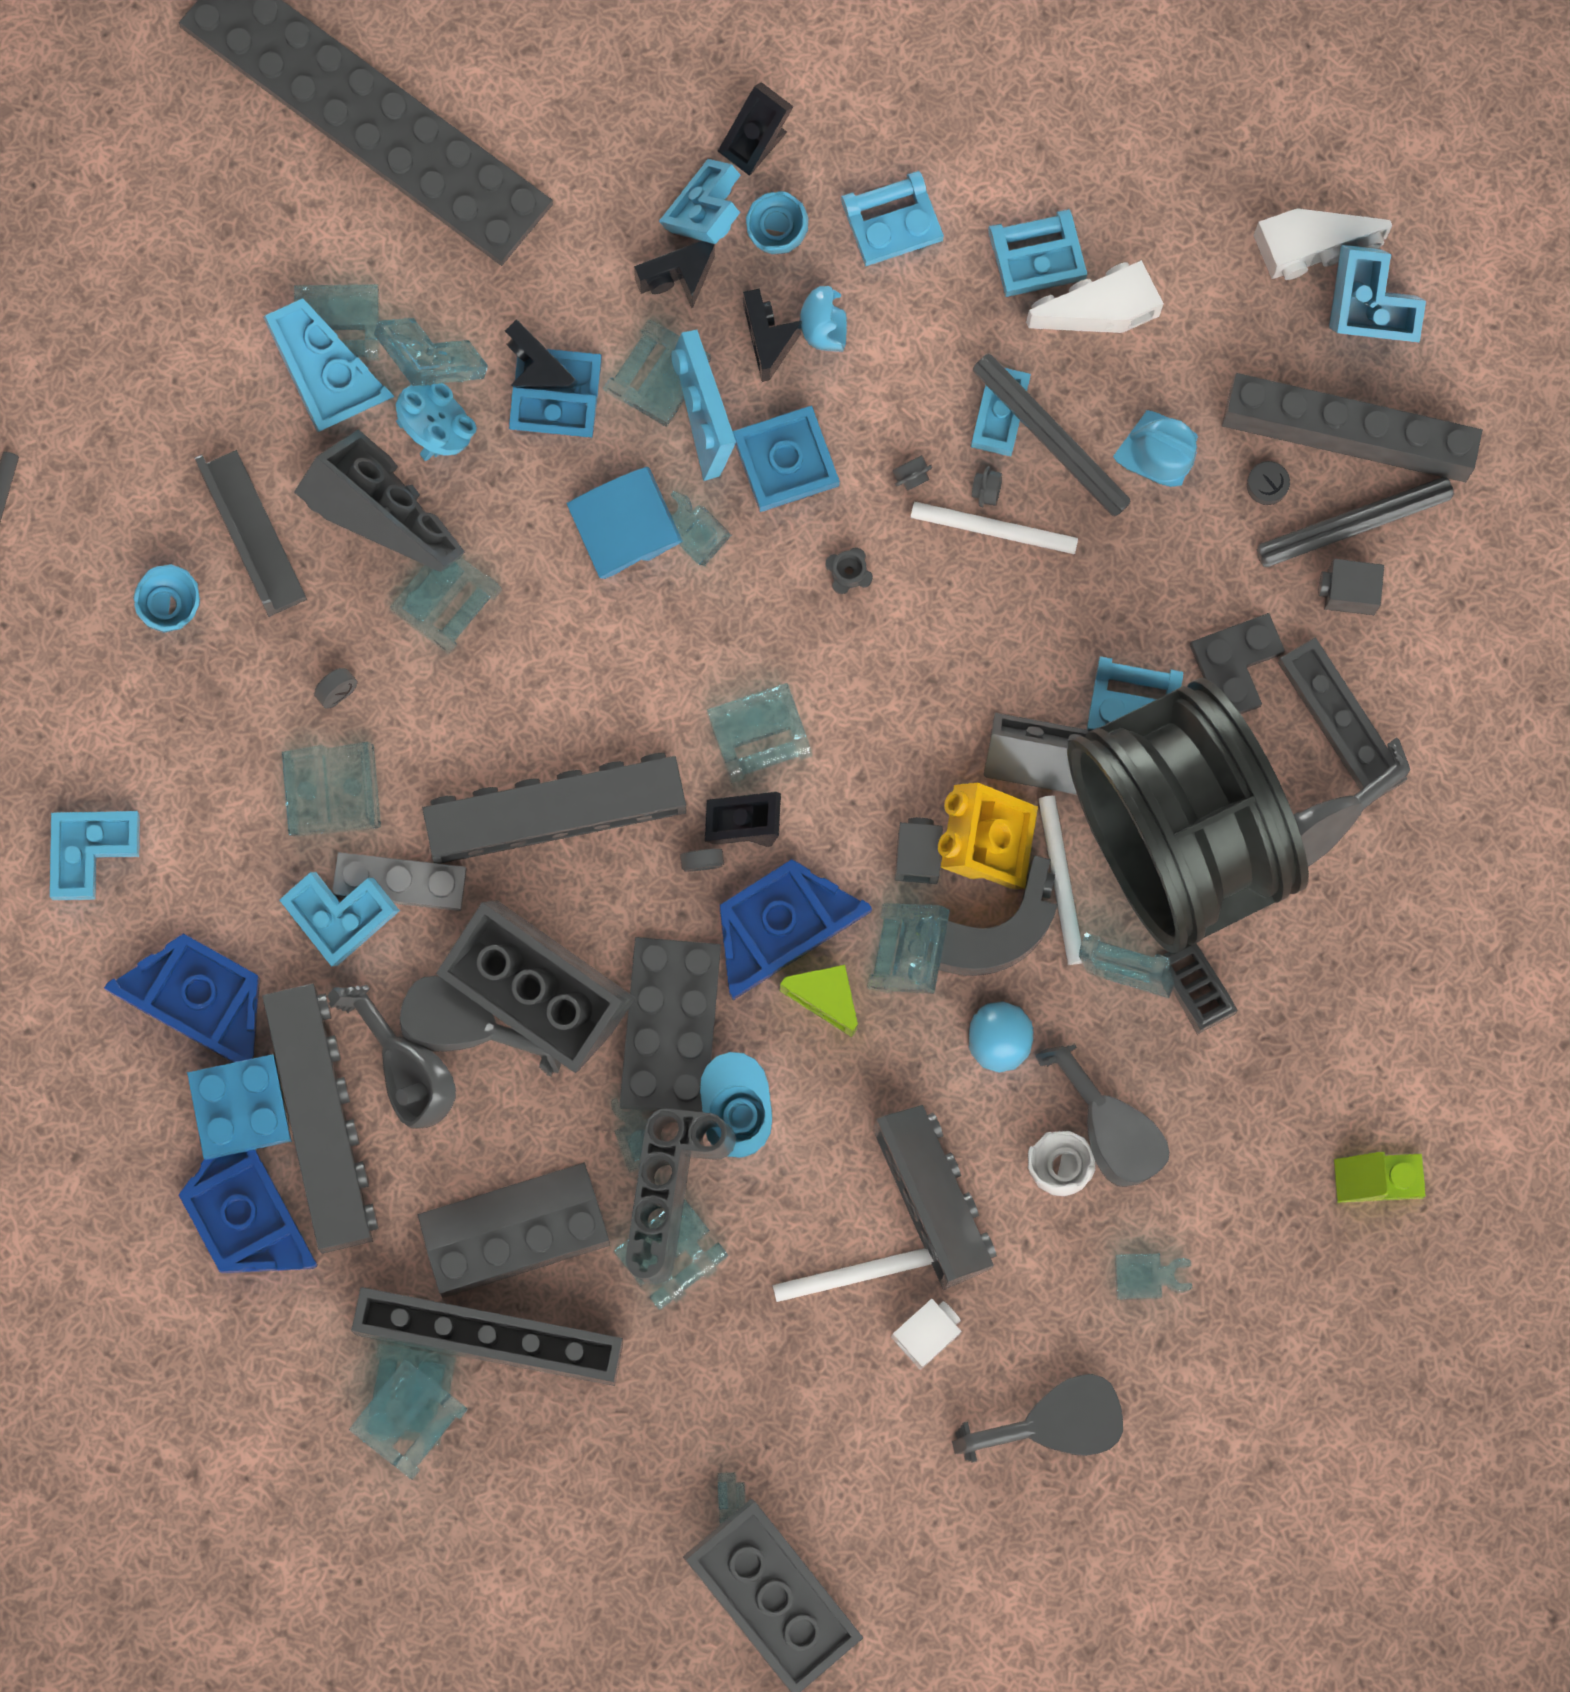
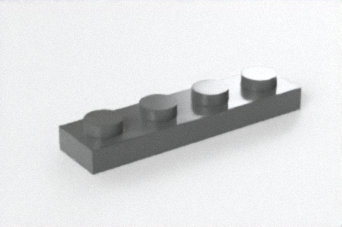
M1316 637L1279 659L1278 664L1360 790L1395 764L1386 744ZM1408 778L1402 779L1383 795L1405 783Z

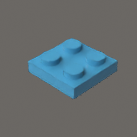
M812 405L733 431L736 440L735 445L760 512L839 487L840 481Z
M274 1054L187 1072L203 1158L205 1160L292 1142Z

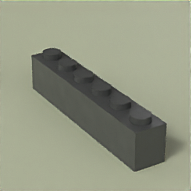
M1240 373L1235 374L1231 384L1222 427L1439 477H1447L1448 479L1465 483L1475 469L1483 429Z
M654 753L641 758V763L624 766V762L621 761L606 763L599 766L598 772L583 775L581 770L566 771L558 774L557 780L540 783V779H526L517 782L514 789L498 792L497 787L482 788L472 793L473 797L456 800L455 796H443L431 800V806L422 807L433 862L437 864L686 814V802L676 756L666 758L665 753Z
M314 983L262 995L318 1250L321 1254L373 1242L371 1231L377 1230L379 1227L373 1203L365 1205L361 1188L369 1187L364 1162L356 1163L352 1146L359 1145L360 1142L354 1119L346 1121L343 1104L350 1102V1096L345 1077H336L333 1062L340 1061L341 1056L336 1036H327L324 1020L332 1019L326 993L318 995Z
M363 1287L360 1288L351 1329L356 1336L611 1386H615L623 1348V1338Z

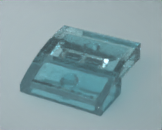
M367 741L333 748L318 745L282 752L288 835L306 836L381 828L375 752L372 743Z

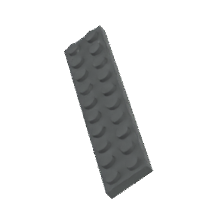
M198 0L179 22L181 29L501 266H503L553 206L551 198L283 0Z

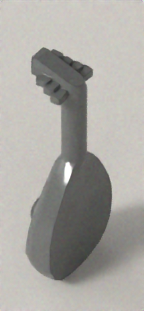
M1397 737L1387 744L1395 764L1358 793L1316 804L1301 813L1293 814L1303 841L1308 867L1327 854L1341 840L1366 807L1407 777L1410 772V766L1400 740Z
M439 976L423 977L415 981L403 1000L400 1013V1028L403 1037L412 1043L424 1046L433 1052H448L472 1048L492 1040L541 1056L539 1068L544 1073H547V1076L552 1077L553 1072L559 1073L562 1063L514 1029L496 1024L494 1016L489 1011Z
M368 985L333 988L327 995L330 1000L328 1003L330 1007H336L337 1010L341 1009L347 1013L356 1008L383 1047V1070L387 1094L400 1121L413 1129L428 1128L441 1122L451 1110L456 1099V1087L453 1077L442 1060L426 1047L412 1043L404 1037H396L366 994L370 990Z
M1075 1044L1068 1045L1067 1047L1047 1048L1038 1053L1035 1057L1040 1066L1047 1065L1048 1067L1057 1063L1087 1103V1129L1091 1151L1096 1164L1108 1181L1117 1187L1139 1185L1153 1177L1166 1165L1170 1152L1168 1142L1152 1120L1132 1106L1114 1097L1101 1095L1071 1054L1077 1048Z
M1093 1374L1079 1375L1069 1378L1053 1388L1033 1407L1025 1421L970 1433L968 1422H963L961 1428H958V1431L955 1432L956 1440L952 1441L955 1454H964L965 1461L968 1460L971 1463L977 1462L976 1450L1027 1438L1046 1448L1071 1455L1087 1456L1099 1454L1110 1450L1119 1442L1123 1433L1122 1409L1118 1396L1109 1381Z

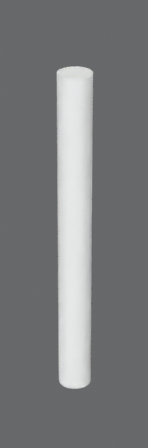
M915 501L911 513V518L1070 554H1075L1078 542L1076 537Z
M1044 796L1038 800L1048 856L1051 859V873L1056 874L1054 890L1068 965L1081 964L1085 960L1055 796Z
M923 1248L772 1286L776 1302L931 1265V1262L934 1261L928 1249Z

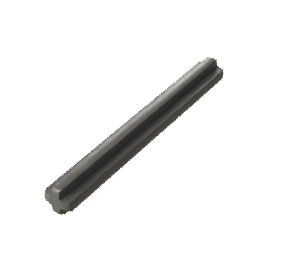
M991 354L984 355L974 365L973 372L1112 516L1115 517L1124 511L1131 502L1130 498Z
M1441 477L1261 543L1256 549L1259 561L1263 567H1270L1452 499L1454 495L1453 487L1447 477Z

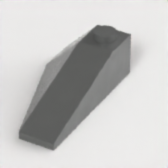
M359 429L316 456L294 491L296 495L306 502L312 511L319 513L323 518L439 572L444 571L465 553L436 515L425 512L416 501L420 494L413 485H406L405 487L401 480L393 473L398 468L393 459Z

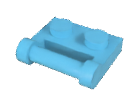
M920 171L907 174V179L869 192L856 196L852 192L841 196L842 206L865 266L941 242L944 239ZM913 195L916 204L863 221L861 211Z
M1069 209L1058 211L1056 216L1007 227H1003L1002 224L988 227L1005 297L1075 283L1087 278L1086 266L1073 217ZM1059 232L1062 236L1061 240L1009 250L1008 243Z
M1100 656L1086 730L1099 728L1157 700L1107 690L1109 679L1164 689L1167 695L1182 686L1183 671L1171 669L1170 673L1112 663V658Z

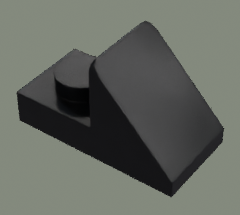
M762 82L755 85L718 152L750 176L787 133L782 127L794 106Z
M700 241L634 266L635 281L640 293L643 294L651 291L652 294H661L670 290L675 285L674 281L680 280L689 304L693 308L714 261L715 244Z
M759 288L743 292V307L761 381L764 382L772 378L801 335L802 321L775 326L771 302H763Z
M516 319L505 330L512 338L506 345L523 362L529 357L534 361L511 384L512 387L573 388L578 383L520 321Z
M768 792L707 800L705 842L718 845L750 841L765 847H771L779 836L781 793Z

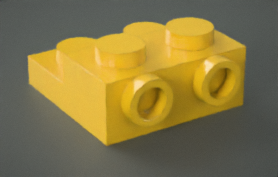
M978 782L954 785L953 791L948 794L944 804L945 811L949 814L947 831L940 837L938 842V852L942 856L941 868L969 879L984 878L1010 889H1025L1038 806Z

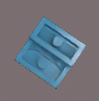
M547 349L578 383L573 388L513 387L509 429L593 438L602 355ZM517 356L515 380L534 362L530 357L523 362Z
M644 467L618 477L566 503L599 578L606 579L640 560L649 561L683 542L649 467Z

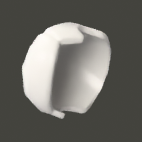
M1071 1131L1046 1132L1034 1146L1029 1148L1028 1169L1039 1188L1054 1196H1068L1082 1190L1092 1179L1095 1172V1159L1091 1147L1084 1137ZM1062 1154L1058 1175H1056L1053 1170V1162L1056 1157Z

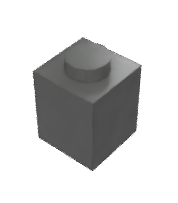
M1334 559L1328 572H1321L1318 596L1325 597L1324 610L1374 616L1381 606L1384 565Z
M920 817L909 818L908 823L900 822L895 881L938 883L941 862L938 842L943 834V826L934 825L932 819Z

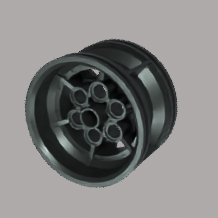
M1205 678L1196 679L1190 682L1187 687H1180L1151 703L1088 732L1085 737H1077L1068 743L1067 756L1070 773L1089 827L1132 909L1152 937L1168 952L1177 953L1185 949L1187 944L1193 945L1203 940V938L1273 903L1289 897V894H1296L1307 887L1309 871L1306 853L1296 820L1282 786L1262 747L1244 718L1229 698L1211 681Z

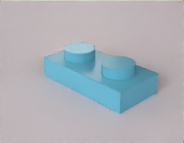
M1005 368L1027 391L1031 374ZM986 385L971 447L1011 457L1020 420Z

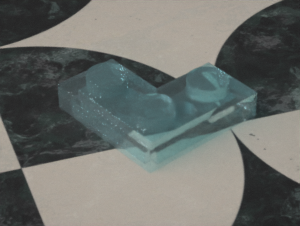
M414 318L381 320L377 322L374 331L375 337L412 386L484 379L488 365L469 340L433 343Z

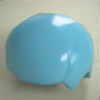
M788 192L766 193L751 204L746 216L747 234L751 241L766 253H789L801 245L808 232L809 218L802 202ZM766 229L784 232V234L781 236H773L770 235L766 231Z
M819 286L807 296L800 314V321H802L801 329L808 344L815 349L843 352L846 346L847 317L844 310L833 305V300L840 298L841 294L830 286Z
M172 564L148 570L138 583L133 596L134 607L138 617L147 627L163 633L182 629L193 619L200 603L198 583L187 570ZM172 596L176 602V609L169 615L170 598Z
M1004 1001L985 1004L978 1009L977 1014L973 1015L970 1022L969 1050L972 1056L983 1068L998 1073L1016 1069L1028 1058L1031 1052L1034 1038L1032 1021L1019 1006Z

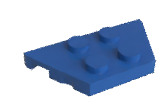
M792 859L720 904L730 997L732 1000H735L872 912L871 906L864 900L860 901L840 890L839 886L831 881L814 875L810 872V869Z
M184 933L166 944L162 951L149 955L138 962L137 967L117 980L112 979L104 987L110 994L232 1063L254 1058L259 976Z
M256 1150L208 1160L204 1159L198 1172L194 1177L190 1178L180 1192L179 1197L220 1273L314 1269L318 1266Z

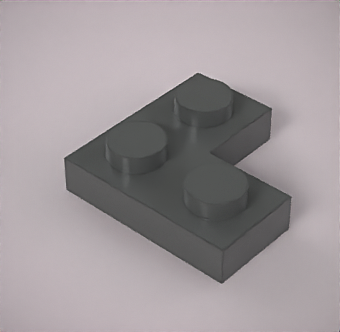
M1269 613L1191 641L1190 643L1203 678L1215 684L1229 698L1240 714L1261 707L1262 702L1247 668L1283 655L1285 652Z

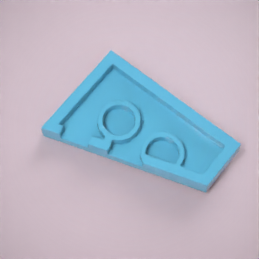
M303 298L263 316L317 432L395 397L368 370L369 368L338 338V335Z
M698 330L682 332L675 349L672 350L671 359L674 371L680 378L703 481L721 475L736 444V440Z

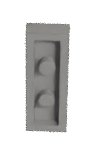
M338 852L332 893L336 897L346 898L367 878H374L394 904L461 911L467 869L464 866Z

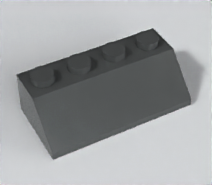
M498 900L486 901L480 904L436 973L574 1073H577L613 1034L635 1000L634 996Z
M920 1105L878 1118L873 1132L925 1249H928L934 1261L931 1263L942 1289L946 1290L991 1270L994 1266L991 1259L997 1256L994 1245L987 1232L980 1235L974 1222V1218L979 1216L977 1207L969 1192L962 1194L956 1178L961 1177V1172L951 1152L944 1154L938 1139L944 1135L934 1113L927 1115L924 1106Z
M585 1162L417 1214L430 1264L442 1298L610 1246L608 1234Z

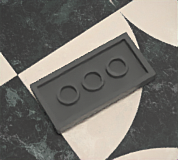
M635 937L630 994L635 997V1000L628 1009L620 1109L656 1112L659 1109L668 1108L703 1112L700 1086L702 1074L706 1066L711 1062L721 944Z
M753 1499L745 1503L683 1556L684 1560L790 1692H801L863 1639V1636Z

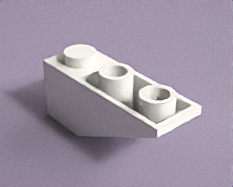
M1297 208L1259 221L1253 236L1271 279L1284 276L1285 280H1291L1305 274L1308 271L1307 267L1322 262L1324 267L1337 264L1339 262L1341 245L1373 249L1380 248L1385 243L1384 240L1392 228V223L1386 219Z
M1142 260L1130 266L1128 262H1124L1112 267L1106 272L1105 277L1094 282L1091 279H1084L1070 287L1069 293L1057 298L1049 295L1039 299L1031 306L1032 309L1028 312L1026 324L1028 328L1123 333L1159 317L1164 303Z

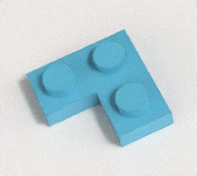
M707 159L659 222L671 233L716 244L719 239L729 232L731 224L741 213L731 201L724 200L730 194L732 186L741 176L732 164Z
M138 811L51 813L50 898L52 900H96V858L139 857L140 814Z
M310 872L279 900L331 967L338 966L400 911L374 878H367L346 898L339 902L317 872Z

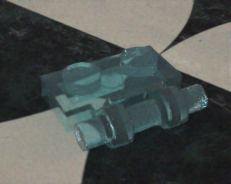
M685 1199L675 1259L686 1251L693 1262L673 1277L671 1275L667 1281L661 1283L662 1287L649 1296L659 1310L672 1300L675 1303L686 1296L685 1290L703 1276L706 1278L710 1277L717 1271L715 1266L728 1257V1254L718 1242L706 1252L698 1245L697 1242L710 1233V1230ZM665 1210L648 1223L650 1229L662 1225L665 1220ZM646 1237L645 1241L652 1244L653 1239ZM627 1239L613 1251L628 1270L626 1265ZM652 1255L650 1260H643L642 1266L648 1269L649 1265L657 1264L658 1258ZM629 1271V1273H630V1274L633 1276V1278L637 1281V1283L640 1285V1287L645 1284V1282H643V1281L640 1280L639 1278L635 1277V1276Z

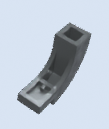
M1034 855L1021 906L1015 915L1005 923L991 928H974L947 921L935 969L957 975L980 976L1005 970L1026 958L1047 933L1058 906L1057 904L1041 901L1042 897L1050 899L1056 874L1048 872L1051 859Z

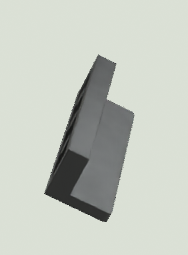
M237 450L206 463L203 455L195 457L199 471L268 617L306 601L305 593Z
M995 713L984 776L996 780L1077 794L1070 773L1067 747L1071 740L1080 736L1085 737L1092 730Z

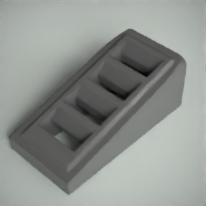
M1197 943L1193 945L1187 944L1185 949L1177 953L1168 952L1156 958L1160 969L1197 1035L1237 1013L1238 1010ZM1192 955L1195 960L1194 963L1176 972L1171 966L1172 964ZM1200 969L1203 977L1186 986L1182 984L1180 979ZM1207 984L1209 985L1210 992L1192 1000L1189 995L1190 993ZM1216 999L1220 1006L1202 1015L1198 1008Z

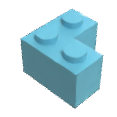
M1341 245L1329 328L1336 333L1420 343L1426 301L1415 295L1386 292L1391 259L1390 253L1382 249Z

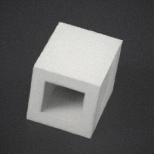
M930 1299L898 1328L891 1338L921 1370L962 1332L956 1326L961 1320L947 1303L943 1301L937 1305L933 1299Z

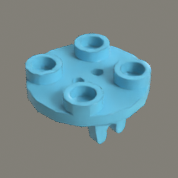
M433 382L431 386L427 384H412L399 394L395 404L398 418L396 420L397 424L416 443L424 447L420 453L424 461L429 460L433 455L436 458L439 455L458 454L468 446L471 437L476 433L475 422L466 415L464 409L453 398L451 389L444 383Z

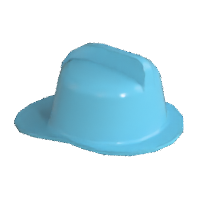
M1146 410L1113 457L1117 463L1127 470L1158 484L1169 487L1181 486L1185 476L1194 465L1198 436L1184 422Z
M728 1052L715 1057L706 1066L701 1077L700 1094L702 1110L705 1113L718 1115L733 1129L736 1135V1144L728 1157L742 1158L752 1155L765 1145L772 1128V1108L769 1084L765 1071L754 1058L744 1053ZM712 1127L707 1130V1139L711 1145L716 1144L720 1140V1127Z

